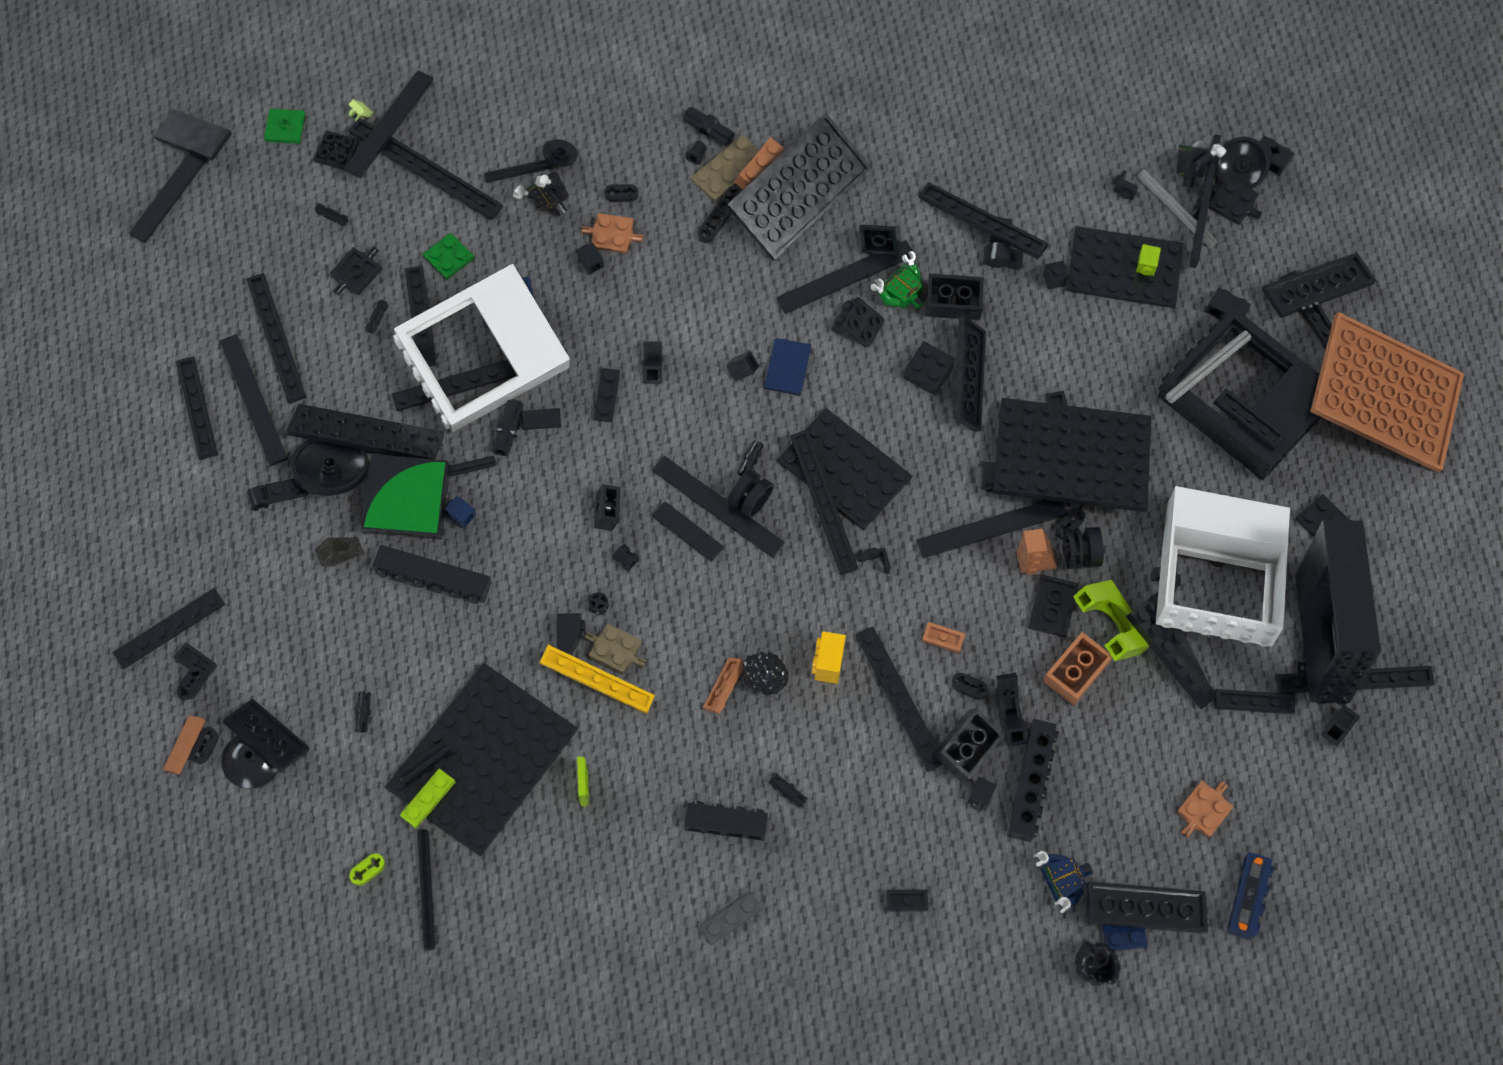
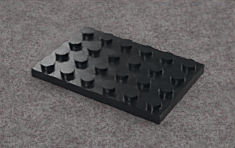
M1075 226L1066 291L1175 309L1183 243ZM1143 244L1161 248L1154 276L1136 272Z
M825 408L805 430L808 429L837 510L864 531L913 476L834 413ZM792 443L777 459V462L808 486Z

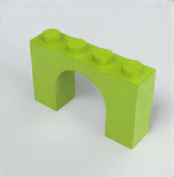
M1112 580L1086 585L1073 596L1083 613L1100 610L1108 614L1116 623L1120 634H1117L1105 644L1106 649L1115 662L1140 655L1150 647L1126 618L1132 610Z

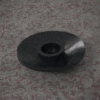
M554 139L546 142L543 146L542 153L544 158L553 165L569 166L575 163L578 158L576 147L568 141Z

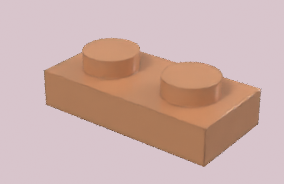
M928 622L922 642L959 654L965 633Z

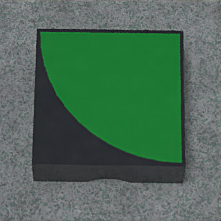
M371 454L362 530L366 534L408 535L415 538L442 540L445 519L444 503L448 493L451 469L447 460Z

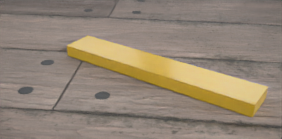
M550 645L547 646L539 662L541 665L647 714L655 695Z

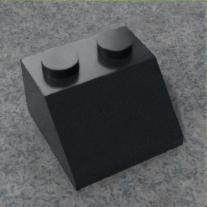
M859 225L862 253L898 255L901 243L900 226Z

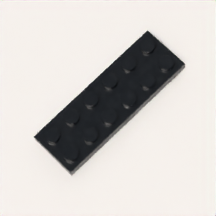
M1357 252L1264 285L1262 290L1279 317L1283 318L1374 285L1376 279Z
M966 316L959 317L957 328L958 341L953 419L970 430L978 432L981 431L986 330Z
M1101 882L1086 883L1088 924L1204 934L1208 932L1206 891Z

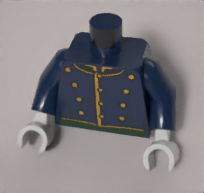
M1044 851L1035 854L1034 857L1040 859L1036 865L1045 864L1040 870L1054 897L1055 905L1060 904L1063 907L1060 912L1063 913L1068 908L1076 905L1084 894V887L1086 886L1084 877L1093 874L1090 864L1086 863L1078 866L1074 858L1069 859L1064 855L1047 854Z

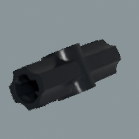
M692 106L688 107L685 111L683 120L697 128L701 135L703 133L707 136L706 138L712 137L725 146L733 141L735 132L720 124V121L714 115H705Z
M508 400L503 417L499 419L497 437L492 449L497 455L509 456L513 440L517 437L515 434L519 430V420L524 407L523 403L519 400Z

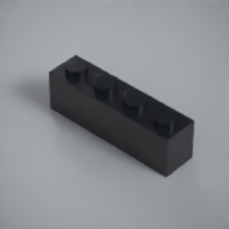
M692 801V803H687L684 830L765 841L768 813H764L762 809H752V811L744 810L740 806L726 808L718 803L710 806L704 805V802Z

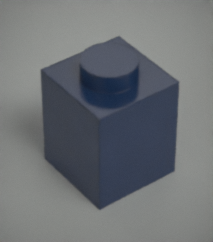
M459 496L448 501L445 506L447 517L463 529L476 516L475 509Z

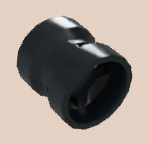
M626 544L620 546L612 556L616 562H621L622 568L626 571H629L639 561V556L636 553L630 552V548Z

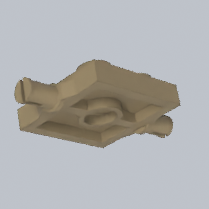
M610 624L606 625L599 636L587 632L584 639L594 643L589 659L624 675L632 663L644 668L647 660L637 656L642 640Z

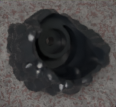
M758 651L756 655L747 656L743 663L742 674L744 682L749 688L756 689L757 692L761 691L764 695L778 694L788 683L789 672L778 655L771 654L770 652L765 654Z
M1085 941L1076 954L1074 963L1077 966V973L1082 975V978L1092 986L1098 985L1101 987L1103 984L1113 985L1117 982L1121 972V964H1119L1120 961L1115 950L1110 949L1109 945Z

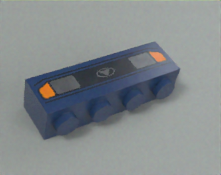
M1248 852L1245 855L1226 933L1248 940L1258 936L1260 931V924H1258L1259 916L1262 917L1265 910V905L1262 903L1264 897H1267L1270 888L1267 885L1268 877L1271 878L1274 871V866H1271L1273 859L1252 852Z

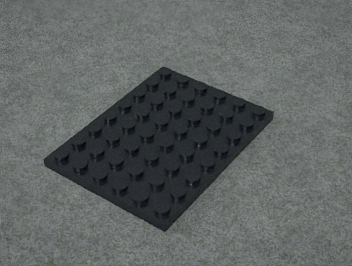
M1002 398L993 494L1147 512L1151 416Z
M483 662L385 788L409 805L440 768L454 779L456 783L426 818L481 857L578 731V727ZM442 741L448 743L450 751L407 782H400L397 773Z

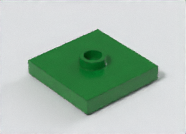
M270 108L264 136L265 142L301 144L305 111Z

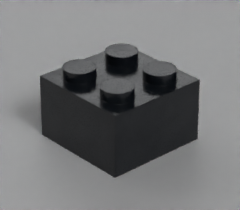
M923 341L905 368L904 379L936 396L953 370L956 358Z

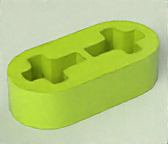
M377 853L368 856L350 871L349 878L351 882L356 886H363L385 868L384 858ZM373 859H375L376 861L381 860L379 862L380 866L378 868L373 866L372 868L368 869L370 866L373 865ZM365 870H367L362 875L363 879L361 881L359 879L354 880L356 878V872H359L361 874Z

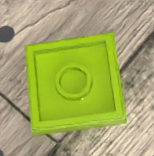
M583 756L577 757L578 795L581 806H588V767Z

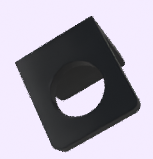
M885 547L880 549L870 548L866 552L860 553V562L882 557L886 573L890 574L891 566Z

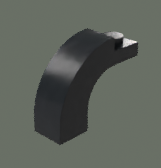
M1016 673L996 675L997 708L1007 746L1027 744V727L1019 704L1018 676Z

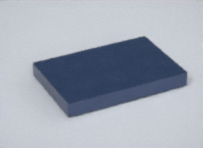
M775 338L764 389L801 396L811 344Z

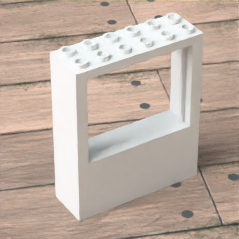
M513 264L394 328L395 335L393 337L399 350L403 349V357L408 366H413L412 370L418 382L422 381V389L427 398H432L431 402L437 414L441 413V421L446 430L450 428L452 433L502 406L508 400L520 396L569 368L570 358ZM474 302L517 376L454 410L411 336Z
M1175 486L1166 505L1156 624L1162 625L1165 628L1172 627L1186 632L1193 631L1203 635H1214L1223 639H1235L1243 643L1251 642L1264 647H1272L1283 630L1290 508ZM1177 554L1264 570L1262 622L1173 605Z

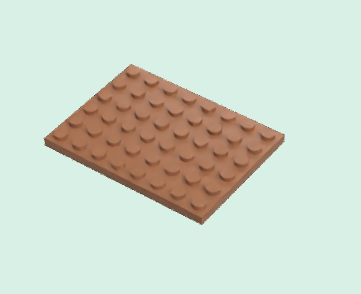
M1338 312L1334 315L1310 412L1429 469L1440 472L1443 471L1464 373Z

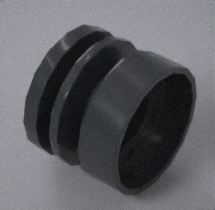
M1086 527L1083 536L1078 528H1075L1073 532L1071 529L1064 530L1062 551L1067 569H1074L1075 565L1078 569H1081L1083 560H1085L1088 568L1102 567L1104 547L1099 527Z

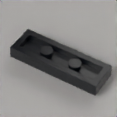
M602 368L594 421L613 423L620 370Z

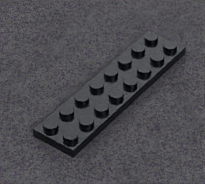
M298 404L286 430L288 436L392 456L436 459L444 438V431L304 404Z

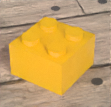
M822 631L821 638L817 637L815 651L817 656H814L812 674H815V680L838 684L846 635Z

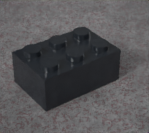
M929 273L925 316L957 319L966 316L971 320H980L983 310L984 277Z
M974 708L964 714L932 755L958 780H969L1005 734L982 712Z

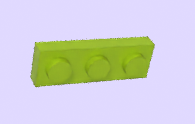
M439 768L400 814V817L417 829L456 783L455 780Z

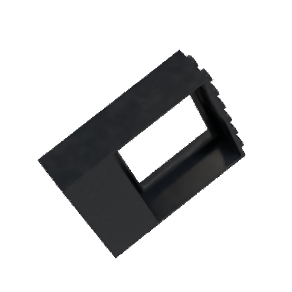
M1234 308L1230 313L1226 312L1221 317V322L1218 325L1214 324L1209 330L1210 334L1207 337L1203 336L1198 341V346L1195 349L1191 348L1187 352L1184 361L1180 360L1177 362L1171 374L1168 372L1163 377V383L1158 388L1160 391L1157 397L1263 481L1322 418L1310 412L1320 374ZM1230 330L1237 336L1243 331H1247L1251 335L1247 344L1285 373L1252 408L1286 435L1285 439L1274 451L1241 425H1232L1190 390L1173 403H1169L1165 398L1166 394L1177 386Z
M1322 520L1295 575L1310 702H1317V704L1321 705L1327 703L1345 705L1351 702L1381 653L1363 520Z

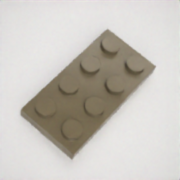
M742 135L691 177V181L716 203L730 186L737 185L734 183L735 179L759 152V149Z

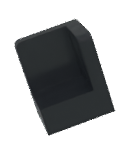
M748 351L734 357L726 367L734 380L738 381L754 374L759 364L752 352Z

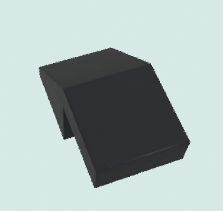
M644 341L643 384H662V341Z

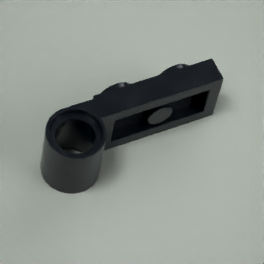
M294 478L256 486L247 491L253 511H259L263 507L266 509L269 507V504L308 495V491L301 488Z

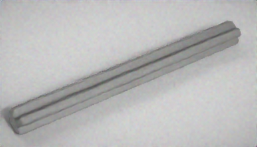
M1142 170L1138 174V178L1195 234L1197 220L1146 170ZM1205 229L1203 243L1208 248H1212L1216 245L1217 240Z
M1247 331L1240 333L1169 391L1165 396L1166 400L1169 403L1175 402L1247 343L1251 335Z

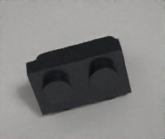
M860 297L847 300L842 306V312L834 319V325L831 330L835 333L846 331L864 347H869L885 320Z

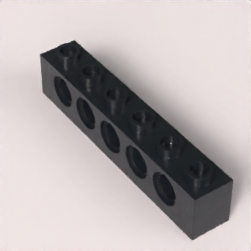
M1038 719L1032 720L1007 837L1031 842L1033 837L1037 838L1039 826L1036 825L1037 818H1041L1043 806H1040L1041 799L1046 797L1047 787H1044L1045 780H1049L1051 773L1048 764L1049 761H1053L1055 754L1052 745L1058 739L1059 731H1056L1057 724ZM1043 740L1046 742L1047 746L1041 747L1038 745L1037 741ZM1033 759H1040L1043 765H1036ZM1029 778H1037L1039 784H1032ZM1025 797H1033L1035 803H1028ZM1028 815L1031 819V822H1024L1021 819V816Z

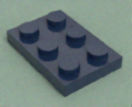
M1102 925L1104 943L1109 945L1110 949L1123 951L1148 947L1145 929Z

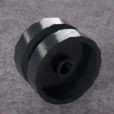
M753 469L748 470L741 476L728 497V503L735 508L741 507V512L749 518L754 517L760 511L774 489L773 483L767 479L760 480L761 475Z

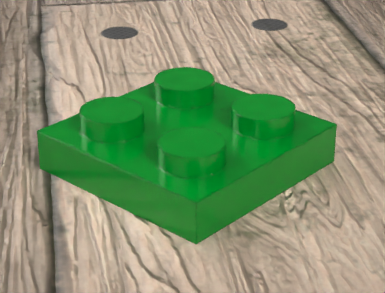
M449 233L423 253V257L446 280L475 259L474 255L452 233Z

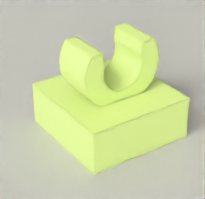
M352 99L349 103V106L353 108L350 110L349 115L353 117L357 113L355 121L359 117L362 119L364 117L369 118L374 113L360 101Z

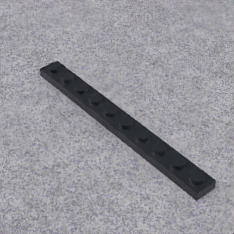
M359 117L349 128V133L364 142L375 126ZM391 137L381 151L382 154L491 220L503 208L502 203L393 137Z

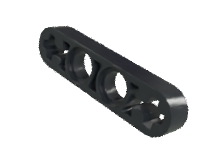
M733 185L726 190L699 228L698 238L701 242H712L726 223L732 212L730 210L722 211L720 207L727 205L731 201L732 193L742 191L739 186ZM718 218L721 222L715 225L711 223V220ZM710 227L709 236L703 237V233H707Z

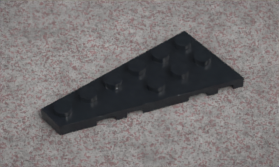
M1157 592L1129 613L1126 618L1198 707L1203 709L1216 697L1183 631L1172 627L1165 628L1162 625L1156 624Z

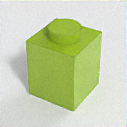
M1143 244L1136 272L1154 276L1161 248Z

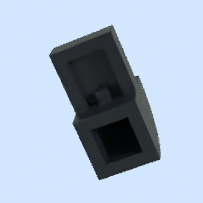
M1004 242L992 243L984 248L983 264L995 268L1005 266L1020 270L1023 263V252L1010 248L1011 246Z
M1343 705L1320 735L1338 747L1361 716L1346 705Z

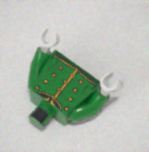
M909 251V260L906 255L902 256V260L908 263V265H903L885 282L881 279H876L875 282L878 287L875 284H871L870 288L873 291H878L877 294L886 305L905 309L912 303L919 309L925 303V300L919 296L922 294L923 281L916 262H913L915 260V253Z

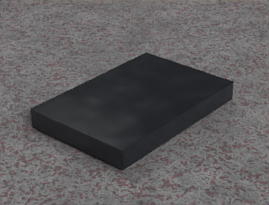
M1041 574L1028 629L1066 638L1075 602L1073 596L1077 593L1079 583Z

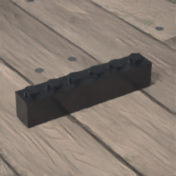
M380 545L372 565L376 574L381 577L392 576L395 580L405 583V581L413 582L412 584L416 587L423 588L426 586L436 593L444 591L454 598H468L467 600L474 604L479 602L485 603L492 584L491 578L488 575L384 545Z

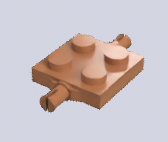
M598 213L594 227L582 226V234H591L593 236L592 243L599 250L627 254L631 242H643L644 235L633 234V218Z
M1203 781L1199 782L1177 810V813L1188 824L1181 832L1183 835L1186 834V838L1190 836L1194 829L1202 832L1208 838L1211 837L1234 806L1222 796V793L1228 788L1225 782L1221 781L1216 789L1211 788Z

